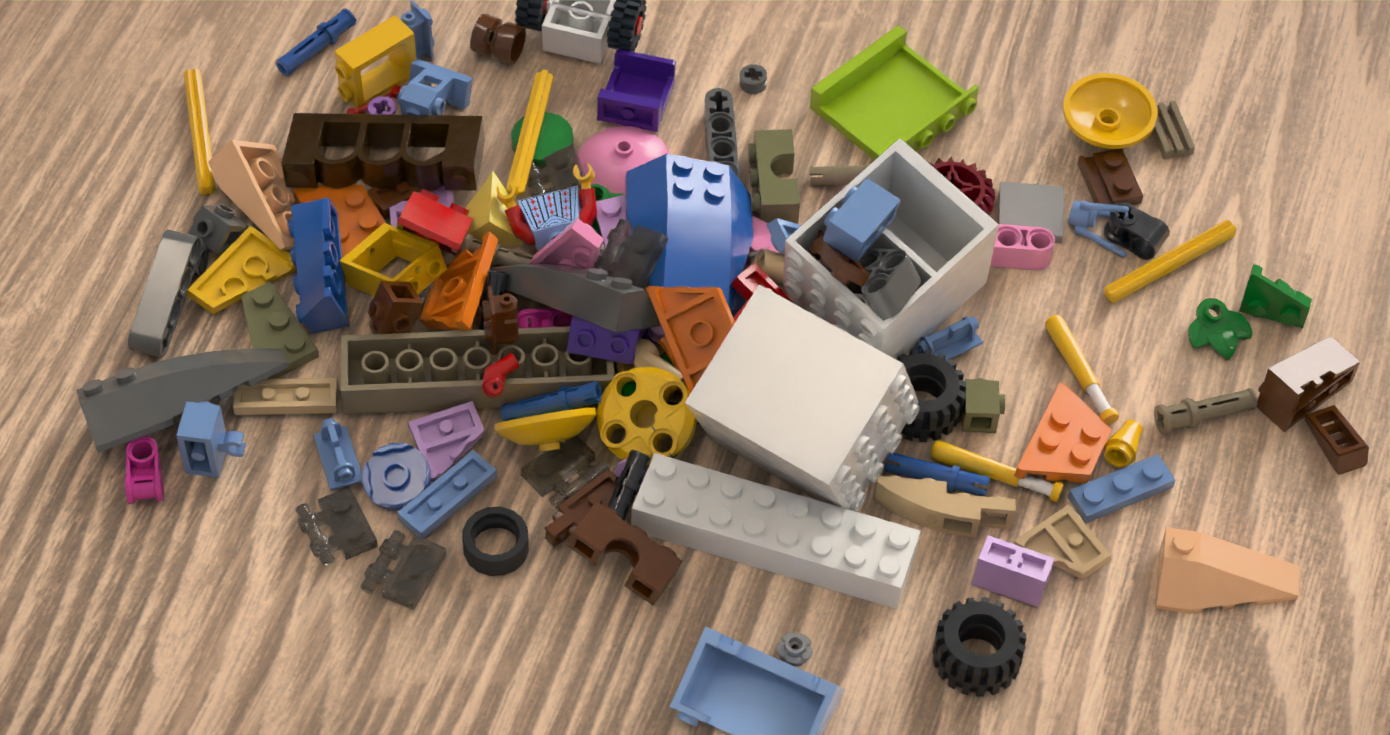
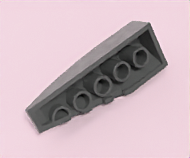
M548 263L489 268V270L508 273L506 290L611 331L623 332L661 326L647 292L644 289L633 286L632 281L629 279L607 276L608 272L597 268L587 270L574 266Z
M281 349L210 351L175 357L135 369L125 368L117 372L115 376L105 380L96 379L89 381L76 391L93 442L99 453L173 425L172 418L183 413L186 401L199 403L206 402L212 398H219L222 401L234 395L233 393L237 390L238 385L244 383L246 386H252L289 368Z

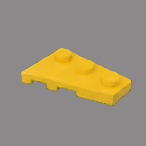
M250 225L187 289V297L210 313L215 314L242 300L241 295L270 281L274 283L297 270V266H294L290 252L280 250L267 236Z

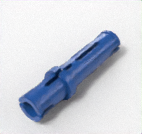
M344 8L329 21L321 22L317 25L316 31L275 61L278 70L286 77L291 75L292 72L324 47L335 44L341 34L356 25L355 16L350 10Z
M597 381L572 388L563 386L559 388V391L502 404L500 409L503 421H509L535 415L574 410L581 406L601 403L602 390L598 386L599 383Z
M889 452L887 460L898 462L901 465L897 466L886 463V473H893L913 479L931 478L936 481L947 482V491L954 493L955 490H959L976 496H986L988 489L976 487L974 483L989 486V476L985 477L961 471V467L956 465L950 468Z

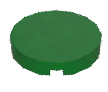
M545 112L532 161L533 166H552L567 158V154L570 150L572 151L574 146L573 129L567 120L557 114ZM524 117L515 123L511 132L512 150L514 153Z

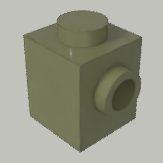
M983 378L965 379L966 394L962 410V432L996 433L1000 414L1005 412V394H999V381Z

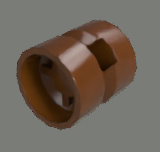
M486 13L482 14L473 28L470 49L487 57L494 54L496 60L513 65L518 61L526 41V29L511 22H506L503 25L500 18Z

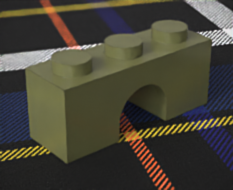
M792 129L754 130L753 143H748V162H754L755 167L750 168V185L757 188V193L752 194L753 212H759V219L767 223L776 218L796 224L799 221L800 199L798 180L783 179L777 176L780 174H793L795 152Z

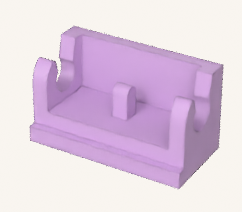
M988 535L979 555L971 585L1038 608L1055 558Z

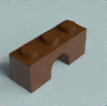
M598 502L593 504L573 530L567 547L595 566L607 553L618 552L625 555L631 561L633 570L624 586L651 605H654L683 562L672 549L660 546L650 539L643 529L631 526L621 519L614 509L602 506Z

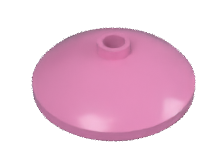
M616 126L601 130L584 142L577 156V166L580 176L583 177L589 172L588 163L591 165L595 172V179L591 185L599 184L607 188L610 193H622L625 195V175L627 171L670 153L662 140L651 132L636 127Z

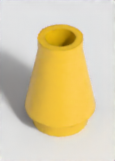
M1132 419L1126 420L1123 426L1105 443L1104 457L1112 466L1124 468L1135 461L1140 436L1143 432V427L1139 422Z

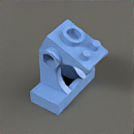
M416 59L411 63L408 86H403L398 94L401 115H442L446 104L463 110L466 109L470 103L473 78ZM432 83H434V84H437L438 86L432 87L431 85H432Z

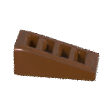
M1335 405L1305 415V422L1338 475L1367 465L1369 446ZM1334 421L1333 424L1322 426V424Z

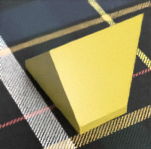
M492 171L465 208L469 210L467 216L473 218L467 233L473 234L474 238L483 240L482 236L491 231L502 245L523 246V241L515 237L505 214L506 205L498 201L496 188L498 186L500 193L504 196H508L509 193Z

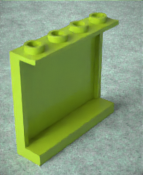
M900 25L894 27L811 87L810 109L874 160L899 138L915 152L921 148H927L935 137L942 132H948L955 122L963 116L972 114L978 104L979 86L975 84L965 91L906 45L907 31Z

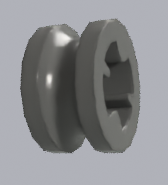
M757 64L743 67L740 71L741 89L749 94L763 92L767 87V72L765 68ZM749 77H755L757 81H751Z

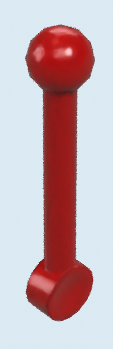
M399 85L393 86L391 92L383 96L398 99V94L402 87ZM369 102L358 108H349L346 114H360L368 110Z

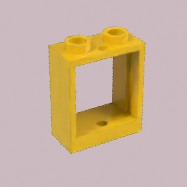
M396 15L335 50L336 65L334 68L338 76L339 86H337L340 97L345 102H350L355 108H358L376 97L387 94L393 86H400L409 80L411 63L416 60L414 32ZM389 54V60L361 76V70Z
M386 223L382 224L339 260L348 285L372 296H375L381 281L410 282L417 294H419L447 270L437 243ZM396 256L412 262L393 279L378 273Z

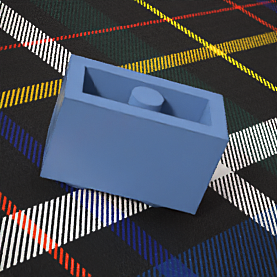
M866 178L858 188L855 186L851 187L844 197V204L840 209L834 207L829 212L824 221V225L827 228L823 241L857 263L894 220L901 200Z
M186 401L176 435L185 474L219 478L225 454L243 457L246 443L242 442L244 433L239 431H229L226 433L220 405L204 401L199 403Z

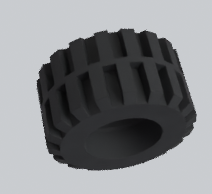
M918 350L910 351L909 356H906L904 353L897 356V360L904 364L914 391L927 392L936 397V399L929 401L918 400L920 408L916 418L911 424L906 423L900 434L906 435L905 439L912 441L913 438H919V442H927V438H932L934 441L939 440L942 433L947 436L952 432L953 426L957 427L960 422L966 394V381H963V372L956 370L957 364L953 360L947 362L945 360L946 356L939 353L935 356L929 350H925L924 353H918Z
M972 597L966 598L965 604H962L960 601L954 603L952 610L946 609L942 615V620H939L932 652L934 654V667L939 668L938 675L942 680L949 679V687L954 690L958 686L962 688L961 693L969 695V691L976 692V697H984L986 691H989L991 695L999 693L1000 686L1007 689L1011 685L1012 679L1015 680L1022 664L1027 640L1026 633L1022 632L1024 625L1021 619L1015 620L1016 613L1011 608L1007 611L1004 610V604L999 601L996 604L989 603L990 598L982 597L981 602H976L975 598ZM969 639H981L990 643L997 651L989 655H978L968 651L961 643Z

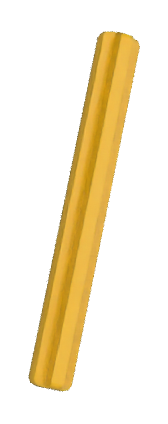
M197 68L187 69L184 72V81L199 193L202 195L213 194L216 191V184L213 173L207 163L212 158L201 72Z
M544 69L541 72H537L534 78L506 186L507 192L511 194L509 182L514 184L516 198L518 195L525 193L554 79L553 75Z
M1224 220L1106 285L1103 292L1104 296L1110 303L1118 302L1233 238L1237 231L1236 226L1230 220Z

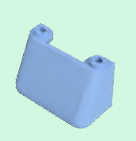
M705 626L670 707L679 711L676 718L697 726L700 720L732 735H822L845 689Z

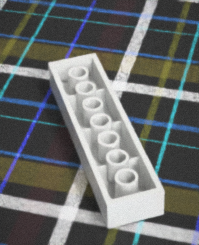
M654 453L632 506V526L640 527L649 536L894 609L899 607L917 554L920 530L657 453Z

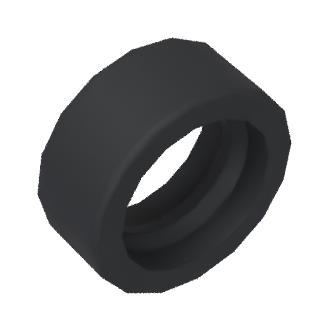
M504 507L484 508L475 512L466 521L462 530L464 556L468 564L477 572L488 576H504L516 571L525 562L529 552L528 527L523 518L515 511ZM490 528H502L509 530L516 536V545L510 551L503 554L490 555L476 548L475 538L481 532Z

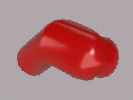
M509 353L484 370L482 389L486 396L490 398L499 397L504 390L505 376L520 367L512 353Z

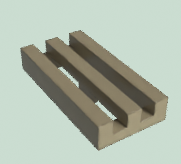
M1176 100L1170 101L1168 106H1165L1164 102L1158 103L1157 116H1161L1167 136L1174 147V150L1170 149L1157 118L1152 132L1163 159L1194 154L1195 145Z

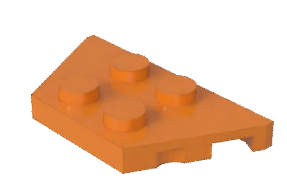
M318 185V188H292L294 198L298 204L329 197L339 216L343 257L382 224L386 223L363 185H351L343 188H331L325 185Z
M491 231L482 236L483 243L478 250L472 254L467 249L464 250L451 263L447 264V270L433 281L419 319L428 329L460 331L471 329L486 282L487 270L490 268L498 243V239Z
M649 286L646 290L691 394L735 324V320L721 288Z
M1060 382L1016 469L1014 477L1025 479L1026 474L1044 475L1045 480L1049 481L1068 480L1070 482L1087 483L1112 429L1072 390Z

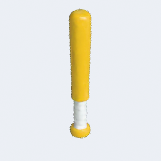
M1060 315L1050 316L1045 321V328L1072 370L1083 391L1088 393L1093 404H1095L1097 411L1100 413L1099 417L1108 426L1115 423L1119 419V414L1106 401L1099 388L1100 384L1063 317Z
M941 440L935 441L930 451V456L935 461L950 466L956 465L961 467L962 470L985 477L989 476L990 479L1014 487L1020 486L1032 491L1034 490L1049 496V500L1052 502H1058L1064 484L1056 481L1054 484L1027 474L1025 479L1014 477L1017 468Z

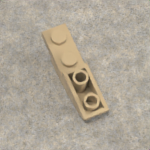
M896 475L877 477L875 501L891 512L920 526L939 532L977 538L979 527L1012 529L1016 511V499H1008L997 495L984 497L972 496L967 493L948 494L946 493L947 482L936 481L931 478L909 479Z

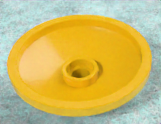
M1098 73L1081 78L1069 88L1063 102V116L1071 131L1089 144L1108 149L1127 148L1145 140L1153 131L1158 114L1153 96L1143 85L1129 77L1114 73Z
M595 407L513 419L493 424L494 431L501 437L516 444L527 446L539 445L540 452L560 449V441L578 435L593 421L596 416Z

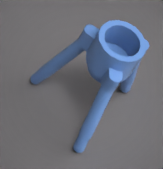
M1074 200L1068 219V225L1075 226L1074 233L1091 239L1121 257L1127 256L1124 250L1089 231L1088 227L1095 228L1098 216L1110 218V212L1126 213L1129 211V208L1127 206Z

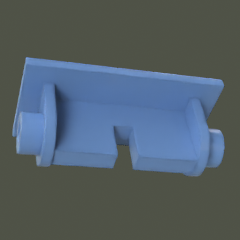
M411 0V11L405 12L400 20L414 32L416 59L426 55L433 61V46L435 42L432 37V17L426 9H421Z
M965 316L961 321L931 334L929 337H921L914 350H918V353H924L925 350H929L935 356L940 353L945 355V360L948 361L983 344V341L976 333L979 323L974 316L971 318Z
M333 418L325 419L322 422L320 433L313 434L330 490L362 483V473L347 426L341 427L340 423L336 422Z

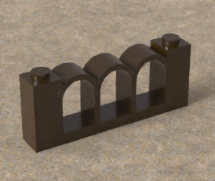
M294 113L281 163L285 186L289 188H318V184L321 183L331 188H343L362 180L364 184L371 188L386 189L406 181L409 185L424 190L436 189L444 185L445 190L477 191L485 144L483 116ZM327 146H356L353 153L348 157L337 160L324 158ZM371 147H400L398 153L387 160L369 159ZM415 147L445 148L443 154L436 159L430 161L413 159Z

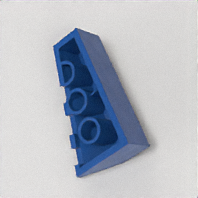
M329 197L292 205V219H288V228L295 247H291L290 252L293 264L297 266V275L293 276V284L300 298V304H296L298 321L300 324L304 323L311 334L350 326L345 275L339 262L343 255L338 212Z

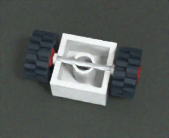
M517 0V9L515 10V22L517 25L542 32L543 51L602 64L608 47L635 52L638 40L641 38V30L644 27L646 0Z

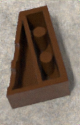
M1331 336L1316 342L1309 348L1268 368L1264 382L1258 389L1260 394L1256 408L1283 432H1286L1302 420L1306 414L1314 411L1352 382L1360 361Z

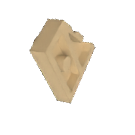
M1067 505L1015 539V545L1055 558L1054 567L1082 580L1111 561V554L1070 505Z

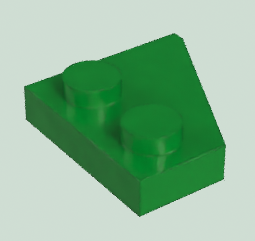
M1253 264L1239 312L1250 314L1253 317L1277 321L1287 326L1303 328L1312 299L1302 292L1292 289L1289 284L1281 279H1277L1274 283L1261 275L1262 267Z

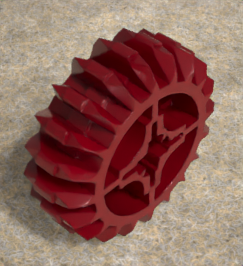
M952 157L947 162H943L938 158L935 165L929 163L988 216L991 215L994 208L995 189H993L992 179L986 178L985 170L977 171L976 163L966 165L964 158L960 162H954Z

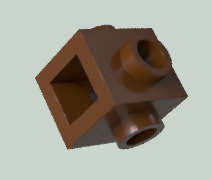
M381 281L373 300L369 304L368 314L380 334L410 333L415 321L419 317L423 302L410 282Z

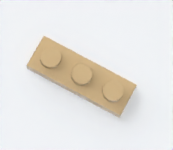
M337 378L265 379L252 386H246L243 383L238 385L237 390L234 392V414L337 413Z

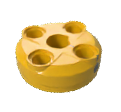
M639 367L618 373L603 392L601 403L598 404L597 426L602 442L621 460L628 458L630 450L642 452L648 455L651 460L654 453L674 459L677 458L689 446L697 424V419L685 404L690 395L688 388L674 374L656 367ZM628 382H636L635 392L628 397L622 396V387ZM675 390L682 391V401L677 405H669V395ZM624 428L626 430L625 439L618 444H613L611 441L612 433L616 429ZM671 437L673 440L671 449L665 453L658 452L659 441L662 438Z

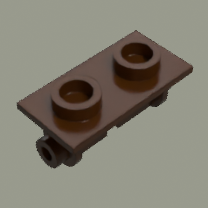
M488 287L489 301H482L485 341H492L493 353L497 354V344H512L519 337L517 300L509 293L492 296V288Z

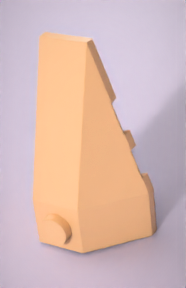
M231 140L207 162L215 182L280 250L290 251L291 247H295L294 238L291 237L289 232L288 219H292L291 205L295 202L293 193L288 192L285 186L281 164L282 159L275 145Z
M1166 527L1159 549L1155 609L1193 614L1200 613L1205 608L1221 606L1223 610L1234 608L1235 604L1253 602L1256 605L1297 600L1299 596L1300 566L1201 532Z

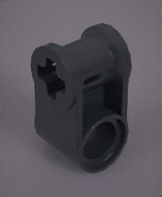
M1119 202L1114 204L1117 206H1127L1129 208L1128 217L1124 219L1126 213L1110 212L1111 220L1106 223L1104 228L1106 238L1110 242L1131 251L1139 258L1145 260L1153 259L1170 235L1168 226L1162 220L1150 216L1130 203ZM1119 227L1117 234H1115V229Z

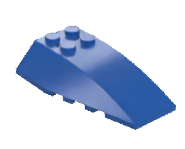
M664 154L627 171L625 175L626 221L628 227L633 229L635 247L639 248L642 254L641 264L644 272L649 274V286L721 288L731 311L737 292L731 283L743 272L753 241L751 194L729 165L688 158L686 156Z

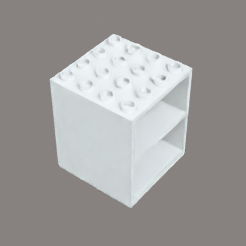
M899 138L785 240L783 292L797 306L897 360V356L903 353L908 356L910 351L917 347L916 344L920 342L921 337H929L987 283L999 224ZM866 178L901 200L894 220L870 248L904 250L921 277L919 287L903 309L894 317L884 321L873 312L863 294H853L809 254L811 251L809 246L818 236L819 230L826 231L827 226L824 225V221L829 212L834 207L840 209L844 204L843 199L851 187L855 186L858 188Z
M758 285L685 402L711 440L812 498L855 512L860 509L866 498L864 491L870 481L876 482L877 477L881 475L884 468L882 462L888 452L893 453L897 449L902 438L900 432L906 423L911 424L914 421L920 408L918 406L919 401L903 363L761 285Z

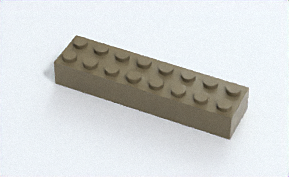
M570 326L519 328V337L514 343L497 344V354L493 353L492 341H485L484 330L342 335L341 398L344 414L446 410L473 401L476 409L501 408L502 404L559 391V388L563 386L572 388L594 381L599 383L598 386L601 387L603 394L614 378V363L610 360L569 353L567 346ZM509 353H512L520 367L505 376L504 390L499 397L490 398L486 396L482 389L484 370Z

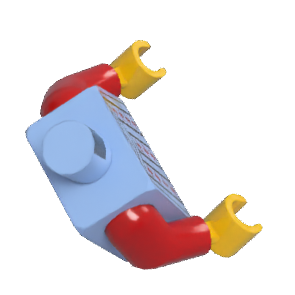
M588 163L589 172L583 177L580 176L577 165L573 168V174L581 184L580 190L578 186L534 196L519 200V205L517 206L515 204L516 190L514 184L509 182L511 194L508 196L502 195L497 186V199L501 204L506 205L505 214L514 236L527 245H535L537 251H539L577 218L583 223L592 226L597 215L595 190L591 188V183L595 179V172L591 165Z

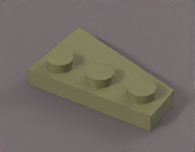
M271 281L241 295L252 349H281L289 368L267 379H276L319 357L317 347Z

